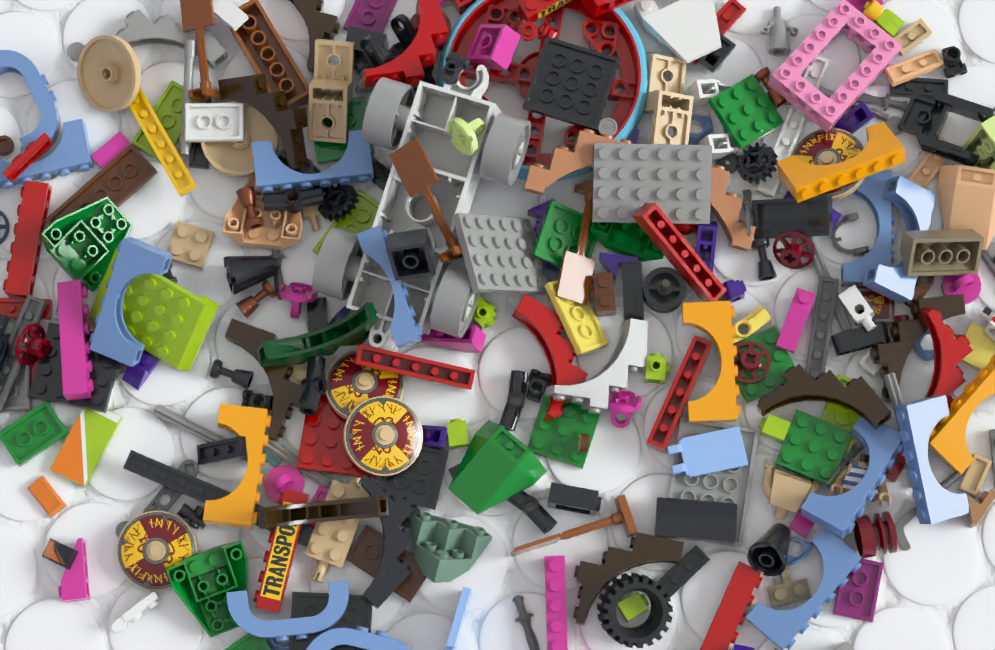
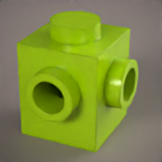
M480 297L478 298L472 320L481 330L489 329L496 323L497 314L495 312L497 309L491 302L486 303Z
M651 353V356L647 355L644 382L664 384L665 375H669L670 363H666L667 357H662L663 355L659 353Z

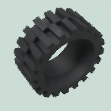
M625 573L621 574V579L613 578L611 586L608 584L604 586V589L607 590L605 594L600 593L599 599L602 600L601 604L597 603V609L600 611V614H597L598 620L602 622V628L615 641L629 648H633V645L637 648H643V644L653 645L652 640L654 638L658 641L662 638L660 635L662 630L664 632L668 631L669 628L666 626V622L671 623L672 621L669 612H673V606L668 603L671 601L669 595L665 593L666 590L656 581L643 574L631 573V576ZM632 591L644 592L651 604L647 620L633 628L622 626L616 616V607L619 600L625 594Z

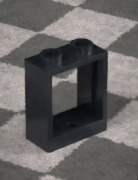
M551 482L547 507L594 516L595 511L600 510L602 497L598 496L599 491Z

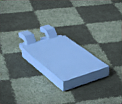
M739 426L681 438L678 441L679 444L667 446L666 448L668 456L682 454L684 463L671 466L672 476L686 473V476L689 475V478L748 466Z
M463 587L448 641L443 650H456L472 595L470 588Z

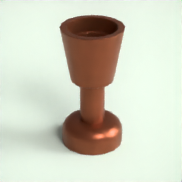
M765 67L754 76L758 83L762 82L768 90L767 95L774 108L777 109L785 104L787 100L768 86V77L771 72L768 67Z
M248 186L237 190L236 194L243 208L247 209L249 217L245 221V228L253 230L262 227L265 224L262 217L256 216L254 209L256 205L255 187Z
M267 280L262 282L263 290L254 297L250 295L235 303L247 319L259 307L258 303L269 295L271 298H274L278 295Z

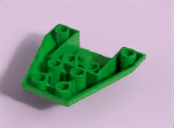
M104 197L53 221L40 235L46 251L74 281L81 280L84 286H87V289L94 292L102 284L120 241L127 238L133 225L108 197Z
M592 223L591 233L607 249L625 256L639 257L638 261L640 262L663 259L664 257L663 253L638 223Z
M488 420L475 433L448 489L478 515L533 486L547 470L533 452L500 424Z
M242 541L210 548L181 559L166 568L172 589L210 638L239 627L229 612L226 592L245 590L248 592V558Z

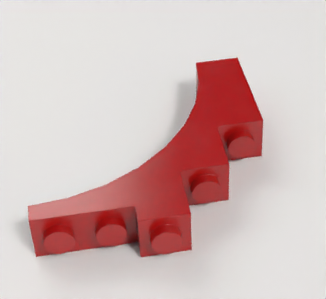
M417 0L418 32L413 42L401 55L379 67L364 70L362 79L364 88H374L382 77L412 85L413 88L419 86L420 81H423L425 76L422 66L427 67L435 64L437 55L435 45L446 44L449 30L438 0Z
M524 294L511 316L523 324L542 347L550 368L551 386H570L585 382L588 373L571 364L576 353H574L572 343L560 336L564 326L558 314ZM550 397L549 407L543 420L551 423L554 418L558 419L563 412L561 408L563 402L567 403L569 399L557 401Z
M926 307L920 313L928 325L933 341L934 371L925 398L946 395L949 409L954 400L950 394L966 381L962 376L964 374L963 371L956 364L973 350L970 347L969 339L965 335L955 334L950 326L944 324L941 319L942 315L937 309Z

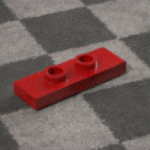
M44 132L35 142L29 143L25 151L12 160L11 165L3 172V175L10 182H13L53 144L50 137Z

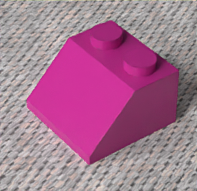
M480 24L467 58L474 63L484 65L493 70H507L521 35L506 24Z

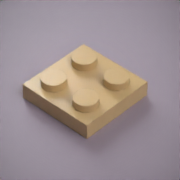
M177 221L167 252L173 254V261L203 269L215 233Z

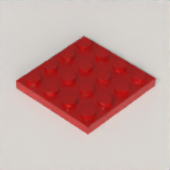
M321 394L315 416L305 415L296 468L298 470L362 478L364 475L369 477L371 474L359 469L348 457L343 443V430L346 420L332 409L326 395Z

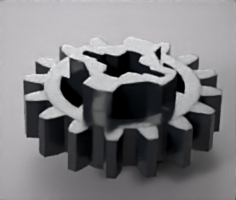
M757 142L755 147H752L750 144L749 150L743 149L744 154L738 155L741 161L736 162V165L739 167L737 172L744 181L747 180L750 184L753 181L759 184L761 179L763 182H766V177L772 178L771 172L777 171L774 165H777L776 158L778 155L766 143H763L761 146Z
M337 183L336 187L332 184L330 190H324L326 193L323 195L324 204H320L318 210L330 222L333 220L338 222L341 217L345 220L346 215H352L351 210L357 208L354 204L359 202L356 198L359 195L351 184L340 185Z

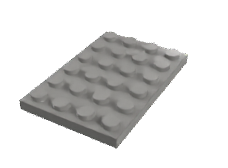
M594 143L592 222L637 223L632 216L645 203H656L672 223L710 224L712 145Z
M457 213L452 216L473 292L540 295L547 293L544 285L548 283V280L542 272L543 262L541 259L531 256L536 241L533 234V226L529 219Z
M680 417L676 444H679L678 441L681 438L737 426L716 422L688 423L686 417ZM740 427L748 466L689 478V475L686 476V473L674 476L671 474L668 498L737 504L736 542L734 544H716L739 548L742 547L759 435L758 429ZM682 454L674 455L673 465L684 464Z

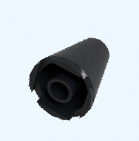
M226 256L223 258L224 268L227 271V281L233 295L276 275V271L279 270L278 261L273 259L272 256Z
M781 523L774 524L750 547L747 559L755 571L760 570L764 572L763 575L775 577L785 570L791 531L786 525Z

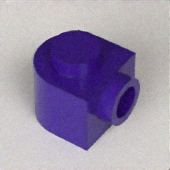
M732 279L723 283L727 290L723 294L725 301L734 303L744 299V292L747 290L743 280L734 281Z

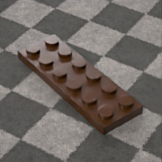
M130 144L44 221L50 225L53 221L104 197H108L119 208L153 178L158 171Z

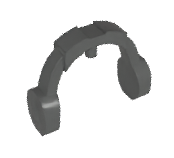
M858 213L844 216L843 220L838 222L832 229L831 239L834 248L838 252L854 254V256L869 252L868 246L845 249L837 243L842 241L841 237H835L839 227L859 219Z

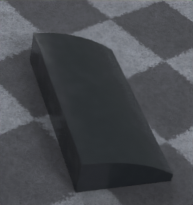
M832 196L812 197L799 203L794 198L752 200L753 225L756 227L754 239L777 238L778 235L786 231H797L807 237L831 236ZM786 235L783 238H792L793 235Z
M657 497L654 536L728 544L736 542L737 504Z

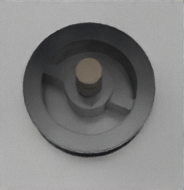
M660 267L652 270L646 276L643 283V300L651 310L657 313H670L678 309L684 300L686 283L683 276L675 269Z

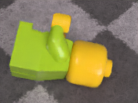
M876 0L870 3L867 2L863 6L862 14L891 37L905 23L893 11L889 9L884 10V7Z

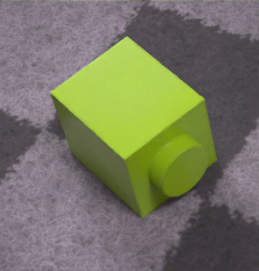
M768 414L767 418H762L758 427L762 429L760 435L782 444L791 422Z
M461 418L451 419L450 423H446L450 450L469 447L466 420L462 421Z
M637 591L619 602L617 608L628 623L646 612L649 602L644 594L640 595Z

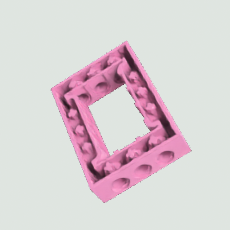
M841 0L772 74L768 86L786 98L789 103L828 133L884 71V68L896 58L902 45L849 2ZM841 30L848 36V39L854 40L862 47L864 52L867 51L870 54L834 94L828 98L805 80L802 74L808 65L811 66L819 53L825 51L831 40L837 38Z

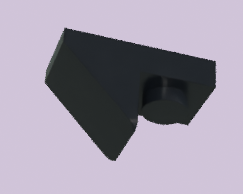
M720 34L722 48L702 56L698 60L701 65L712 73L722 67L724 60L736 46V44Z

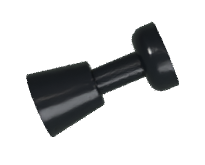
M769 238L752 241L751 248L758 250L760 262H758V281H767L777 277L771 260L767 259L766 248L770 246Z
M216 359L210 371V378L217 379L220 375L232 378L231 381L248 390L254 372L241 369L232 371L224 368L223 362Z

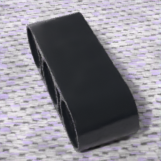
M886 322L876 323L877 327L869 332L863 326L831 336L836 355L841 356L871 348V344L890 342L891 338Z

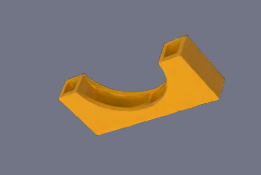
M883 121L866 128L867 144L856 156L836 164L813 165L805 163L793 155L777 161L778 175L794 199L799 203L904 163V146Z
M730 301L682 303V325L692 326L706 333L714 342L720 358V373L714 388L704 397L687 402L688 423L736 421L737 416H740V404H736V397L739 396V385H735V377H738V366L734 365V357H737V347L733 345L736 329L735 326H732L731 318L735 317L734 306H731Z
M995 354L990 358L987 366L977 373V377L973 382L964 388V392L960 397L953 400L949 408L950 415L945 416L935 425L929 438L928 447L952 471L962 474L974 461L966 445L965 434L968 420L974 409L984 399L995 394Z
M220 404L217 420L218 428L226 429L237 437H246L248 464L242 482L232 493L221 499L205 501L203 522L208 525L252 530L253 524L257 523L258 512H255V505L260 503L261 493L257 491L258 485H262L263 473H260L261 466H265L266 454H263V448L268 446L269 435H266V427L270 428L271 416L268 415V409Z

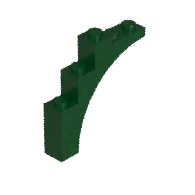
M373 302L365 303L348 317L324 328L294 337L263 341L257 348L261 367L305 364L311 356L333 355L340 346L363 344L369 338V329L378 321V313L374 308Z

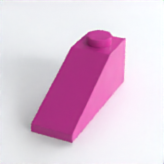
M797 287L775 347L794 354L816 294Z
M469 325L461 338L431 329L429 335L424 333L421 335V342L464 353H482L486 335L476 325Z
M83 538L77 539L74 550L79 552L70 570L65 569L61 579V586L58 587L59 597L66 603L90 600L86 540Z

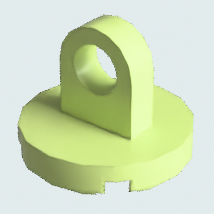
M456 117L448 122L447 134H451V143L457 151L463 155L468 154L470 156L477 151L478 141L476 137L484 131L486 124L480 118L467 123L463 119Z

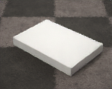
M185 103V142H244V103Z

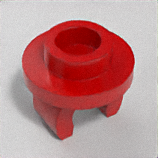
M524 22L520 25L518 32L521 38L527 42L536 38L538 28L533 22Z
M547 22L545 25L542 23L538 28L537 39H546V36L555 38L557 33L549 29L550 23Z

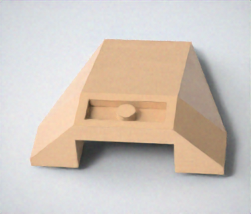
M941 165L937 186L944 230L973 229L984 237L982 250L986 251L995 235V170L965 165Z
M255 174L251 175L243 188L248 186L255 187L256 216L263 218L265 224L260 228L247 230L245 228V221L249 219L247 209L243 208L237 196L225 216L223 235L243 247L284 250L300 242L303 229L301 212L292 214L287 210L264 211V194L257 192ZM275 190V191H273L272 193H285V192H283V191H281V190Z

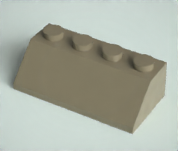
M973 229L903 231L900 253L905 275L978 274L984 237Z

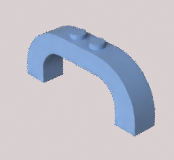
M0 50V75L12 72L23 76L41 113V120L36 130L20 138L24 150L29 143L35 142L44 132L53 142L40 155L42 156L54 145L59 135L60 115L54 103L57 99L52 90L48 91L46 85L49 82L45 75H40L30 59L16 51Z
M348 580L328 582V604L321 613L311 617L272 621L258 619L250 611L247 590L226 592L229 612L237 625L252 636L263 639L276 638V642L288 641V637L296 636L297 640L308 639V635L328 630L342 618L349 602Z
M358 625L356 629L335 627L325 630L312 639L306 650H330L337 645L346 644L367 650L411 649L403 642L388 637L387 632L377 630L375 634L368 632L369 628Z

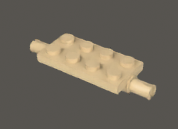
M350 477L349 482L346 484L333 480L325 501L370 496L366 491L360 490L358 482L361 478ZM362 518L316 523L304 555L316 559L317 562L311 577L312 580L323 583L327 569L331 565L343 568Z

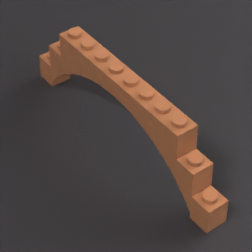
M590 129L580 130L576 135L572 152L564 146L553 149L548 170L545 169L544 165L534 163V166L530 165L528 167L522 190L542 195L546 187L564 176L593 167L594 143L632 142L625 139L620 141L614 140L613 136L608 134L596 135ZM714 165L711 169L710 210L725 232L729 241L728 247L748 251L751 249L756 227L751 226V234L748 237L745 221L740 220L738 222L743 199L738 198V195L727 192L725 194L730 172L726 171L723 166Z

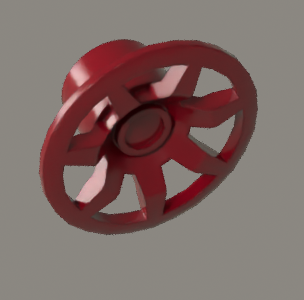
M786 231L775 239L773 254L776 260L783 266L790 269H802L812 262L815 248L812 241L806 235L797 231ZM793 235L790 244L785 238H783L784 236ZM797 236L802 237L806 241L798 245ZM779 240L784 245V248L777 249ZM808 244L811 248V254L802 251ZM801 257H807L809 260L802 264Z
M29 324L23 328L17 337L15 355L18 362L23 365H31L37 361L38 357L45 358L50 352L51 344L49 340L45 339V330L41 325ZM33 327L38 328L35 333L33 332ZM27 330L29 339L22 337ZM20 341L26 344L24 347L19 348ZM24 352H27V353L24 354V357H23V360H22L19 354H22V353H24Z
M754 341L738 343L736 347L740 360L734 361V365H741L742 369L738 377L735 378L744 383L760 381L767 375L770 369L768 351L761 344ZM743 345H749V348L744 352L738 349ZM753 346L758 347L763 352L758 353L756 350L753 349ZM764 355L766 356L767 366L760 363L761 357ZM756 368L765 370L761 376L756 378ZM746 371H750L753 379H743L741 377Z

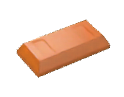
M43 475L27 487L50 518L67 506Z

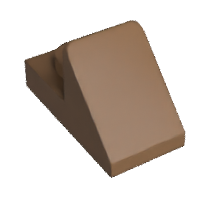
M991 488L988 492L983 491L978 498L980 503L967 495L970 513H967V519L970 527L973 528L977 525L995 499L994 489Z

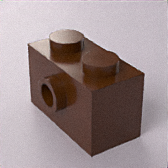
M613 272L593 273V289H590V299L595 304L596 317L613 316L616 313Z

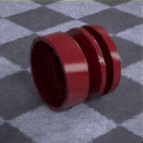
M888 511L882 512L881 516L879 513H875L873 523L868 515L856 518L853 528L858 553L862 559L876 556V547L879 548L882 555L887 554V549L890 554L897 552L896 527Z

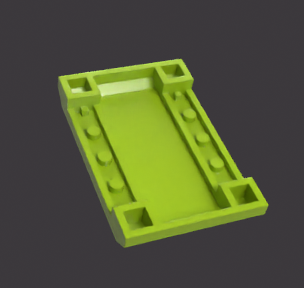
M117 248L90 310V315L94 321L102 309L100 304L108 289L106 288L107 281L113 273L112 264L117 259L119 253ZM146 273L137 276L128 286L123 299L122 312L127 329L136 340L145 345V351L176 369L189 371L194 365L220 305L204 295L201 297L196 296L162 275Z

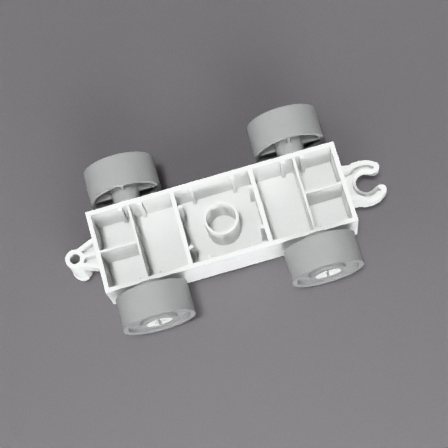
M484 65L477 67L476 82L470 87L462 86L459 80L453 85L445 83L443 87L420 81L415 98L412 85L382 77L375 85L367 104L362 127L363 141L395 150L397 147L399 149L413 139L418 138L439 179L430 185L429 189L454 238L456 237L459 242L452 216L457 213L469 214L480 177L508 186L515 182L526 155L531 133V122L501 113L502 111L495 103L481 99L489 84L488 71ZM453 118H461L467 123L480 118L486 124L484 131L476 137L478 149L470 156L468 154H461L451 143L450 139H452V136L447 134V124ZM392 165L372 228L380 226L383 230L386 229L388 234L402 232L411 225H422L433 233L436 241L434 251L436 259L435 275L404 279L401 282L403 286H407L410 294L407 297L408 302L413 304L416 311L415 321L420 323L424 334L429 335L430 330L434 329L461 338L472 320L480 292L472 291L466 268L453 265V260L441 263L438 255L448 250L445 243L446 240L422 193L419 192L415 196L410 197L394 165ZM336 227L332 228L324 239L316 260L312 281L313 290L340 300H345L349 296L346 308L357 311L365 303L373 302L374 308L378 313V321L370 328L369 343L373 347L391 351L395 346L390 330L395 305L394 293L388 276L376 261L363 253L357 234Z

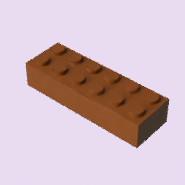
M250 0L239 6L238 8L247 14L249 19L236 31L229 26L228 28L255 74H265L268 93L285 91L288 110L297 109L308 103L309 85L258 0Z

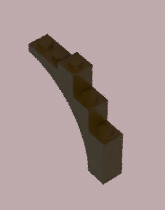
M289 0L301 14L307 26L309 34L307 69L309 72L314 73L315 40H334L335 34H339L341 24L337 16L319 12L323 10L324 0Z
M265 74L218 80L221 99H233L244 102L254 107L270 122L282 142L290 169L308 166L303 128L308 127L306 108L288 110L285 91L268 93Z
M964 294L913 299L910 311L914 319L891 322L890 334L893 342L871 344L870 358L873 364H881L879 373L881 379H883L882 397L885 399V402L891 403L884 375L895 373L898 385H900L901 374L907 356L915 343L929 330L920 312L926 307L937 309L942 315V321L950 317L966 314Z
M233 318L225 334L227 341L243 348L259 364L257 348L263 341L278 339L276 334ZM292 365L263 367L268 376L274 400L273 423L269 438L276 442L285 435L287 427H284L287 419H291L294 412L292 406L300 408L303 396L301 385L286 380L292 375L294 367H291Z
M800 364L796 367L791 366L788 368L784 375L785 384L778 385L772 394L763 396L757 404V410L762 417L777 408L791 403L823 401L837 404L864 418L875 430L891 419L889 408L862 376L857 379H851L846 384L847 387H844L831 370L826 373H820L815 381H813Z
M383 495L258 508L257 519L260 529L307 523L388 516V497Z
M636 532V537H631L629 548L633 549L632 551L608 547V551L603 552L602 563H605L604 566L581 561L580 566L576 565L574 572L577 583L584 584L583 587H579L578 591L579 607L575 606L573 618L576 619V624L585 625L589 610L595 599L604 589V586L609 584L613 578L632 568L646 564H680L684 542Z

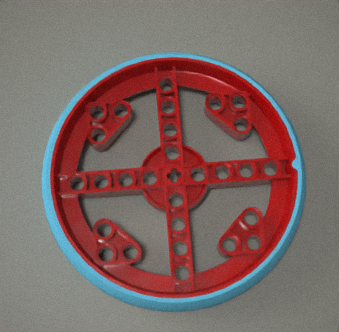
M477 0L461 15L450 31L447 43L444 45L438 69L439 87H443L445 84L440 74L446 64L445 59L447 55L452 51L459 56L467 57L480 24H506L515 32L519 30L520 25L523 23V17L518 11V2L521 0ZM572 0L546 15L544 25L547 22H555L557 26L554 28L549 27V29L557 33L555 39L559 40L564 8L574 11L588 19L582 25V37L592 50L602 53L603 49H609L611 53L607 55L615 56L616 51L618 58L621 59L622 79H614L608 100L618 102L610 118L614 119L618 126L613 139L618 141L621 139L628 140L643 116L647 99L648 61L644 46L633 24L618 7L593 18L581 3V0ZM496 13L501 15L498 19H494L491 16ZM516 16L520 18V20L517 22H513L510 20V18ZM593 28L595 32L588 33L586 32V29ZM612 31L614 35L607 36L605 32ZM541 39L539 51L526 56L520 64L510 63L507 68L510 72L508 76L501 74L504 70L491 69V72L488 73L489 82L516 86L519 94L525 100L545 39ZM470 61L469 65L473 66L472 69L464 70L459 76L462 86L466 87V78L476 80V69L480 64ZM522 73H527L529 77L527 79H522L520 75ZM623 88L624 92L619 94L615 92V89ZM482 96V100L489 101L485 96ZM531 111L528 113L527 120L531 122V131L536 130L539 132V135L536 137L530 135L527 150L534 149L536 153L534 155L526 153L517 176L518 179L525 180L528 167L530 165L534 166V163L544 165L545 169L548 170L552 153H540L546 116L534 118L532 116L534 112ZM574 125L565 132L564 145L570 149V152L573 151L574 143L569 142L568 138L571 136L576 137L580 130L583 131L586 128ZM598 130L597 132L594 131V134L602 136ZM593 167L568 174L559 180L574 178L593 170Z

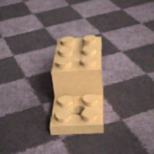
M326 39L315 40L314 79L309 83L308 140L334 143L347 142L348 104L353 99L355 42ZM330 56H337L339 59V64H331L329 60ZM324 118H330L333 121V125L331 127L325 126L323 123Z
M650 54L648 90L644 112L653 113L650 144L688 145L694 96L683 94L687 63L682 59L658 54ZM665 71H667L670 76L668 81H665L663 78V73ZM669 127H672L674 130L672 137L667 134Z

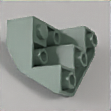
M422 511L419 514L410 515L413 555L422 574L434 583L451 582L469 571L493 537L482 527H475L453 519L438 517L428 512Z

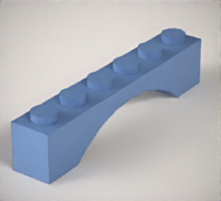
M376 226L358 233L357 237L363 253L381 266L392 285L395 308L390 330L396 347L402 348L421 341L423 330L420 323L415 321L416 311L413 304L408 302L407 297L410 294L407 286H403L401 280L395 281L386 251L387 230Z

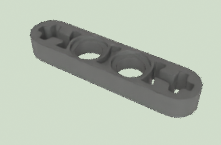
M188 459L177 470L186 473V465L191 466L194 464L193 469L195 471L193 473L188 472L187 474L196 477L199 473V466L194 460ZM163 486L144 509L143 513L155 511L156 507L153 506L155 503L164 509L163 511L168 512L182 493ZM164 494L170 496V502L167 505H161L159 502L160 497Z

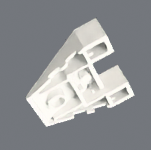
M642 0L634 4L636 18L644 31L656 37L659 43L669 47L670 51L684 62L690 63L722 48L714 0H679L662 9L658 8L654 0Z
M716 79L696 80L687 88L688 95L694 96L693 106L708 105L714 134L707 135L698 143L699 145H712V160H718L739 149L707 101L734 84L720 83V80ZM774 128L773 130L769 131L768 133H766L765 135L761 136L760 138L765 137V136H767V135H769V134L775 132V131H776V128Z

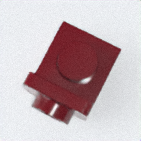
M903 452L896 455V462L891 470L888 469L885 473L886 479L893 483L896 482L904 465L907 463Z

